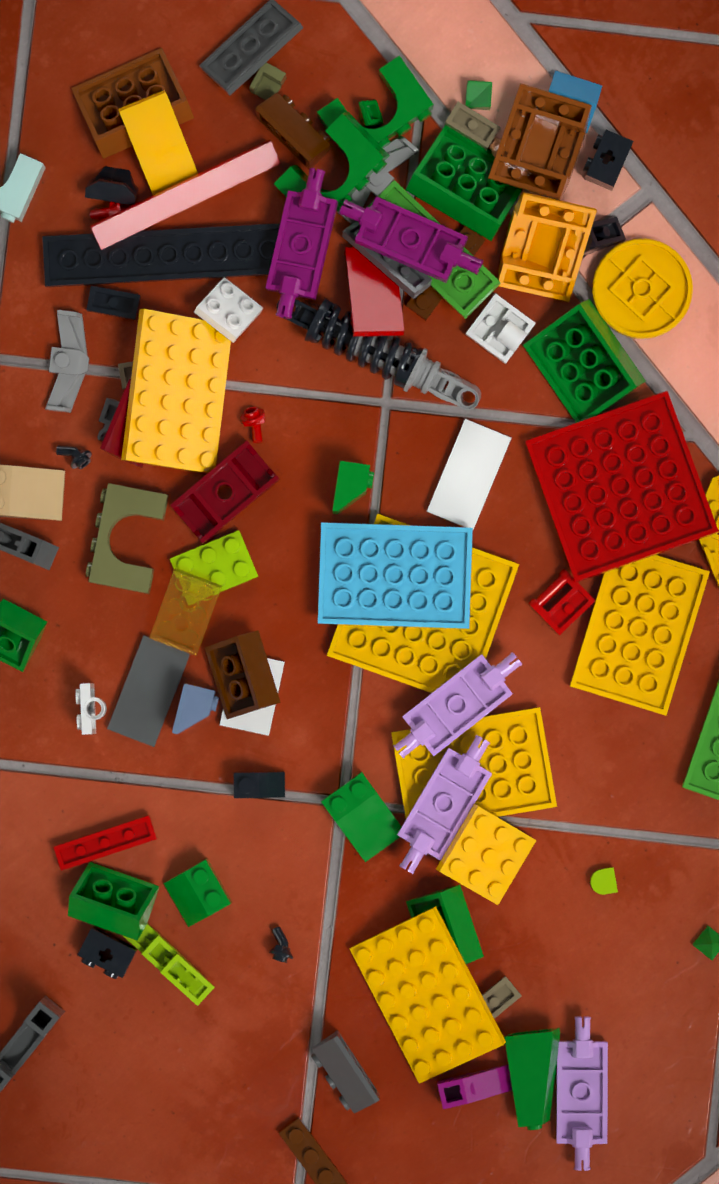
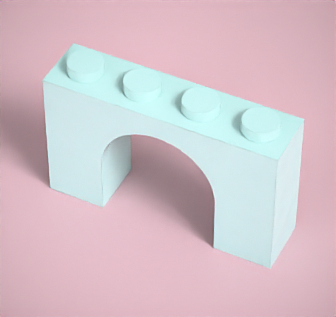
M20 153L8 181L0 187L1 218L14 223L15 219L22 222L46 168L43 163Z

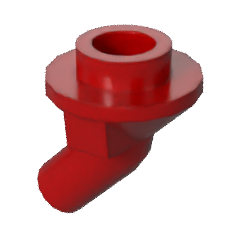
M110 202L109 208L91 210L90 217L93 220L107 218L124 210V207L120 206V203Z
M255 406L249 407L241 415V421L244 427L251 426L253 443L263 442L261 424L265 423L266 418L264 410Z

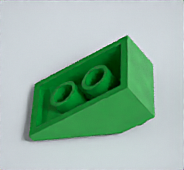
M363 772L321 801L365 862L400 838L397 834L402 826Z

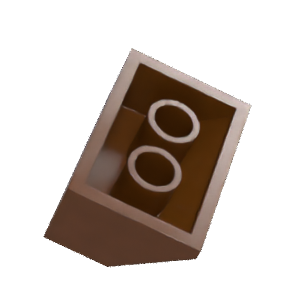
M277 92L255 108L257 119L308 169L313 168L331 150V145L329 144L331 140L322 130L317 132L311 126L313 122L305 113L299 114L293 108L295 104L288 96L284 95L282 97Z
M259 630L205 647L226 719L281 703Z

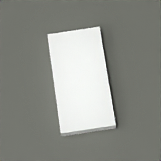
M465 419L427 512L465 528H473L474 530L511 437Z

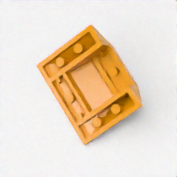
M523 192L514 206L501 251L497 278L501 283L499 287L569 302L597 209Z

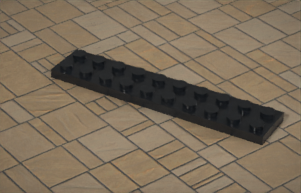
M280 223L140 231L102 250L99 248L93 234L42 236L45 287L269 275Z

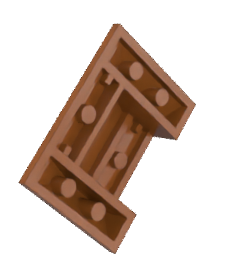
M520 83L488 178L545 197L561 200L570 182L585 138L592 105Z

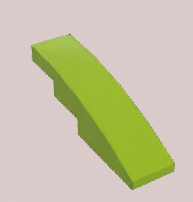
M148 923L138 941L123 936L159 969L162 975L197 1006L215 988Z

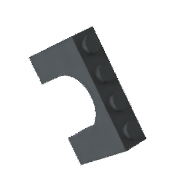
M47 996L36 1005L24 1020L22 1026L0 1052V1093L65 1013L61 1007Z

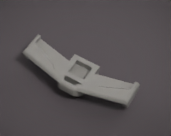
M399 136L391 141L389 145L383 148L390 155L385 160L387 165L378 174L373 172L367 178L370 182L360 192L356 190L350 196L352 198L351 202L363 207L370 193L378 197L394 180V177L389 172L413 155H416L419 150L403 136ZM340 207L336 210V212H337L338 214H339L340 209H341ZM341 215L350 224L355 222V220Z
M57 310L62 348L52 347L49 372L58 374L45 410L71 413L84 376L88 372L89 357L87 355L82 314Z

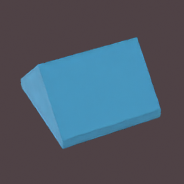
M555 71L548 92L592 105L586 133H588L602 85Z

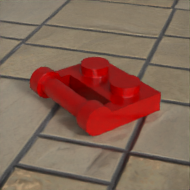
M565 569L559 573L560 576L536 599L533 598L528 603L559 636L596 601L578 582L575 583L574 578ZM566 583L569 584L572 589L547 612L543 606Z

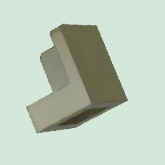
M266 62L249 87L250 92L267 100L280 91L286 80V73Z

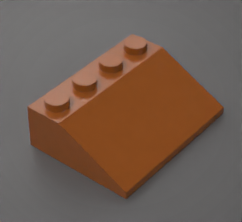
M162 48L71 88L103 159L133 146L118 111L119 108L165 90L179 125L194 118L186 96Z

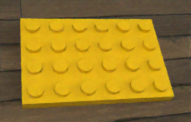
M140 309L121 460L206 474L216 467L231 341L205 320Z
M654 555L604 573L570 687L666 716L710 571Z
M540 707L485 716L435 756L430 753L425 745L422 746L421 744L406 755L405 758H402L399 753L407 747L406 745L398 751L394 748L406 819L447 749L450 748L460 755L466 754L476 735L483 738L478 748L484 739L490 742V745H488L479 760V763H481L479 766L492 773L476 800V805L496 817L557 807ZM411 729L391 732L393 745H396L410 734Z
M436 906L350 948L419 1084L506 1043Z

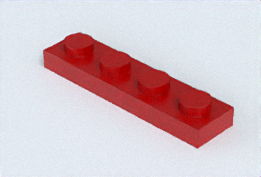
M150 815L54 846L53 848L62 871L156 840L157 836Z

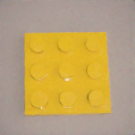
M474 804L436 870L499 905L536 840Z

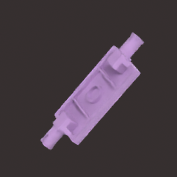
M511 652L499 664L491 666L481 654L402 716L411 727V733L396 745H393L397 751L405 745L407 746L399 753L401 757L405 758L406 755L420 744L422 746L425 745L430 753L435 756L510 697L513 693L504 681H506L505 677L519 666H522L519 659L509 665L510 662L517 658L516 655Z
M475 736L466 754L460 755L450 748L447 749L397 835L410 842L409 845L411 846L404 860L399 865L406 869L409 862L412 861L408 872L414 874L424 854H430L441 861L491 777V772L479 766L481 764L479 760L488 745H490V742L484 739L478 748L483 739L482 737Z
M575 1016V1039L573 1041H559L556 1065V1143L572 1144V1147H575L574 1170L581 1171L582 1160L584 1171L590 1170V1148L592 1145L607 1144L608 1042L590 1039L591 1017L584 1016L583 1027L582 1017Z

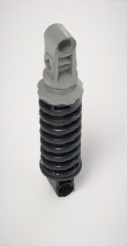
M300 296L295 298V311L292 312V318L287 320L307 330L305 341L317 343L323 338L322 348L328 350L334 345V354L338 356L342 355L347 349V361L352 362L358 357V366L364 368L370 363V372L373 374L382 369L383 379L388 380L392 375L395 376L394 384L403 388L406 392L414 386L420 389L423 394L429 391L436 397L451 402L464 410L474 409L481 399V391L478 386L462 379L451 371L440 368V362L429 360L427 358L428 349L414 348L412 350L413 344L409 341L404 346L399 345L401 341L399 336H394L392 340L387 339L388 336L353 337L350 311H347L343 318L339 319L340 306L330 302L328 298H325L319 306ZM447 381H448L449 384H448V386H447V388H446V390H445L444 387H445V385H446V383H447ZM471 391L475 395V401L471 403L466 402L462 397V393Z

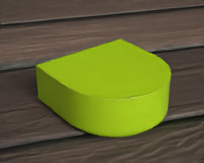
M614 867L599 869L592 874L590 885L596 893L605 895L618 892Z

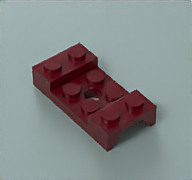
M245 441L170 506L204 545L223 529L227 523L259 496H262L280 479L254 450L251 444ZM223 485H228L232 489V495L228 499H221L218 496V489Z

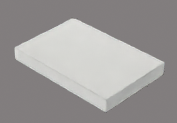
M267 658L276 689L279 691L285 662ZM275 705L231 719H226L223 709L220 725L269 736Z

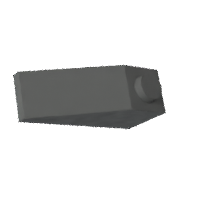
M0 523L1 551L50 570L59 547Z

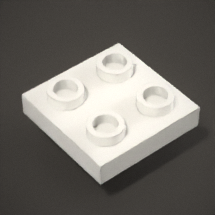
M224 277L196 307L194 313L234 343L261 313L263 307Z
M495 293L465 335L506 364L536 323Z
M93 683L80 684V689H76V704H81V714H77V729L82 730V735L96 734V720L101 719L106 714V703L102 699L95 697ZM95 701H97L101 705V712L97 716L95 712Z

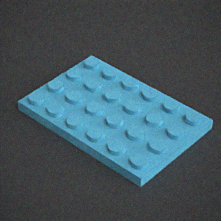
M321 523L318 624L469 629L473 528Z

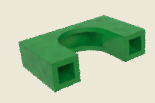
M400 55L379 69V76L396 100V114L387 125L381 128H364L382 148L391 143L389 139L396 134L402 136L411 129L410 125L415 121L419 120V122H422L430 117L434 106ZM336 98L317 111V117L327 129L347 110L340 100ZM337 144V146L339 147V149L342 151V153L344 154V156H345L346 159L348 160L347 155L345 154V152H344V151L342 150V148Z
M349 112L342 113L325 130L342 148L349 161V174L344 184L336 190H326L323 188L320 190L323 197L338 201L337 209L341 208L342 205L344 206L343 203L346 199L351 202L352 198L350 196L356 190L360 192L370 182L367 178L373 172L378 174L387 165L385 160L390 156ZM298 165L290 166L274 185L287 197L288 190L302 192L306 188L308 175Z

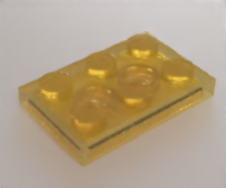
M175 568L149 638L197 656L222 586Z

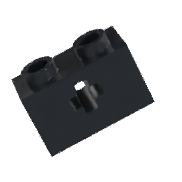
M607 129L603 136L598 134L593 146L597 150L593 159L588 157L583 169L584 172H587L585 180L612 191L633 141ZM608 154L611 156L610 160L612 161L604 164L602 162L603 158L600 157H605Z
M93 926L78 956L82 957L81 962L87 966L94 968L97 965L105 969L103 972L105 975L117 979L118 976L121 978L125 976L138 949ZM109 948L113 958L103 960V954H100V951H105Z

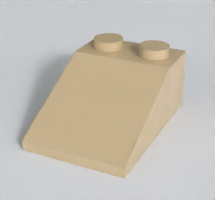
M0 465V517L62 521L65 471Z

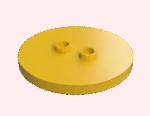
M633 239L615 246L599 263L592 283L594 305L606 324L617 333L634 339H651L672 330L687 313L693 294L691 274L683 258L670 246L652 239Z

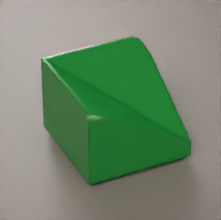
M467 81L465 106L470 109L490 110L492 82Z

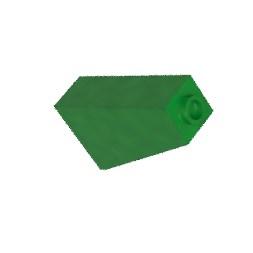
M560 1027L515 1032L504 1037L518 1127H527V1130H538L542 1128L543 1124L550 1121Z

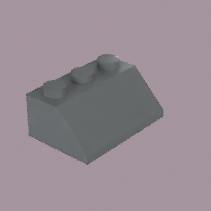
M338 1030L312 1047L314 1052L311 1055L312 1059L319 1068L322 1066L328 1073L325 1078L332 1089L337 1087L342 1094L339 1099L346 1110L351 1108L353 1113H356L380 1100L379 1092Z

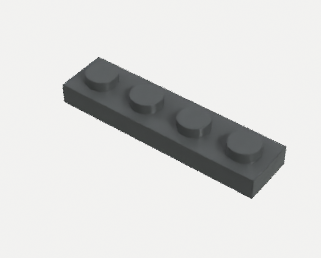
M355 221L343 231L342 237L413 299L431 286L432 279L428 275L356 244L355 238L361 227L359 222Z

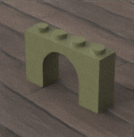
M108 483L107 489H102L100 503H104L102 513L97 514L95 527L99 528L98 537H93L90 552L94 553L93 562H88L86 577H89L90 583L150 594L154 569L126 564L118 560L111 550L110 535L114 526L128 516H142L164 521L169 498L167 494Z

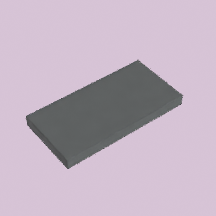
M269 0L199 66L225 92L231 95L300 32L303 26L275 0Z
M143 635L107 729L155 747L191 653Z

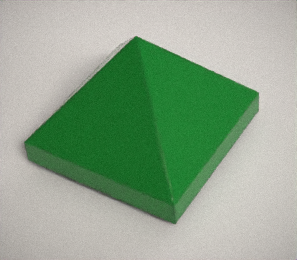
M377 100L359 102V119L365 126L384 124Z
M707 925L692 945L710 960H713L719 953V934Z

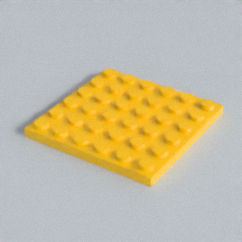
M377 514L374 524L408 525ZM472 548L469 629L338 624L327 656L433 693L481 654L486 659L519 564Z

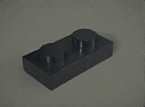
M91 286L86 310L87 312L136 321L141 295Z

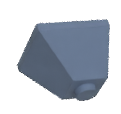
M184 684L172 733L180 734L210 716L211 711L216 712L219 697L215 696L216 691Z

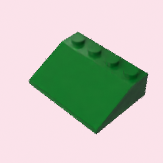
M445 125L413 173L406 191L492 241L523 189L489 179L488 177L495 156L491 153L492 151L484 149Z
M590 299L579 303L523 344L576 423L597 416L646 382Z

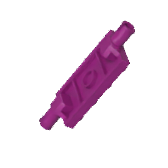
M309 168L306 188L302 192L288 190L266 284L267 290L281 294L276 316L281 318H292L295 298H298V296L316 300L338 205L337 200L325 198L320 193L325 171L320 169L315 171V168Z
M377 196L372 206L366 207V209L347 199L343 203L344 206L342 205L340 209V215L359 222L361 226L355 238L356 244L444 283H447L454 267L459 266L475 275H478L479 269L482 267L484 260L463 252L468 236Z

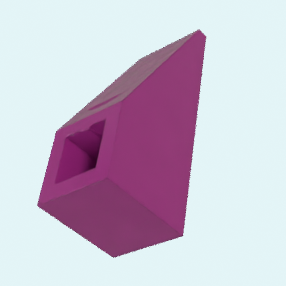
M509 1064L437 1081L443 1109L469 1104L512 1090Z

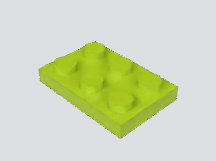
M239 530L170 558L188 605L258 577Z

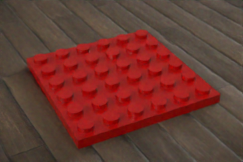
M668 391L525 441L575 583L719 533Z

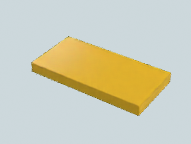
M165 90L118 109L152 195L198 174Z

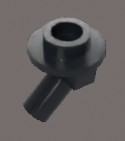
M57 445L56 448L57 455L72 456L70 464L72 469H83L91 462L90 457L92 453L89 450H79L77 447Z
M279 926L272 930L278 945L276 944L274 948L269 950V953L273 954V960L287 963L288 959H293V955L290 952V948H288V940Z

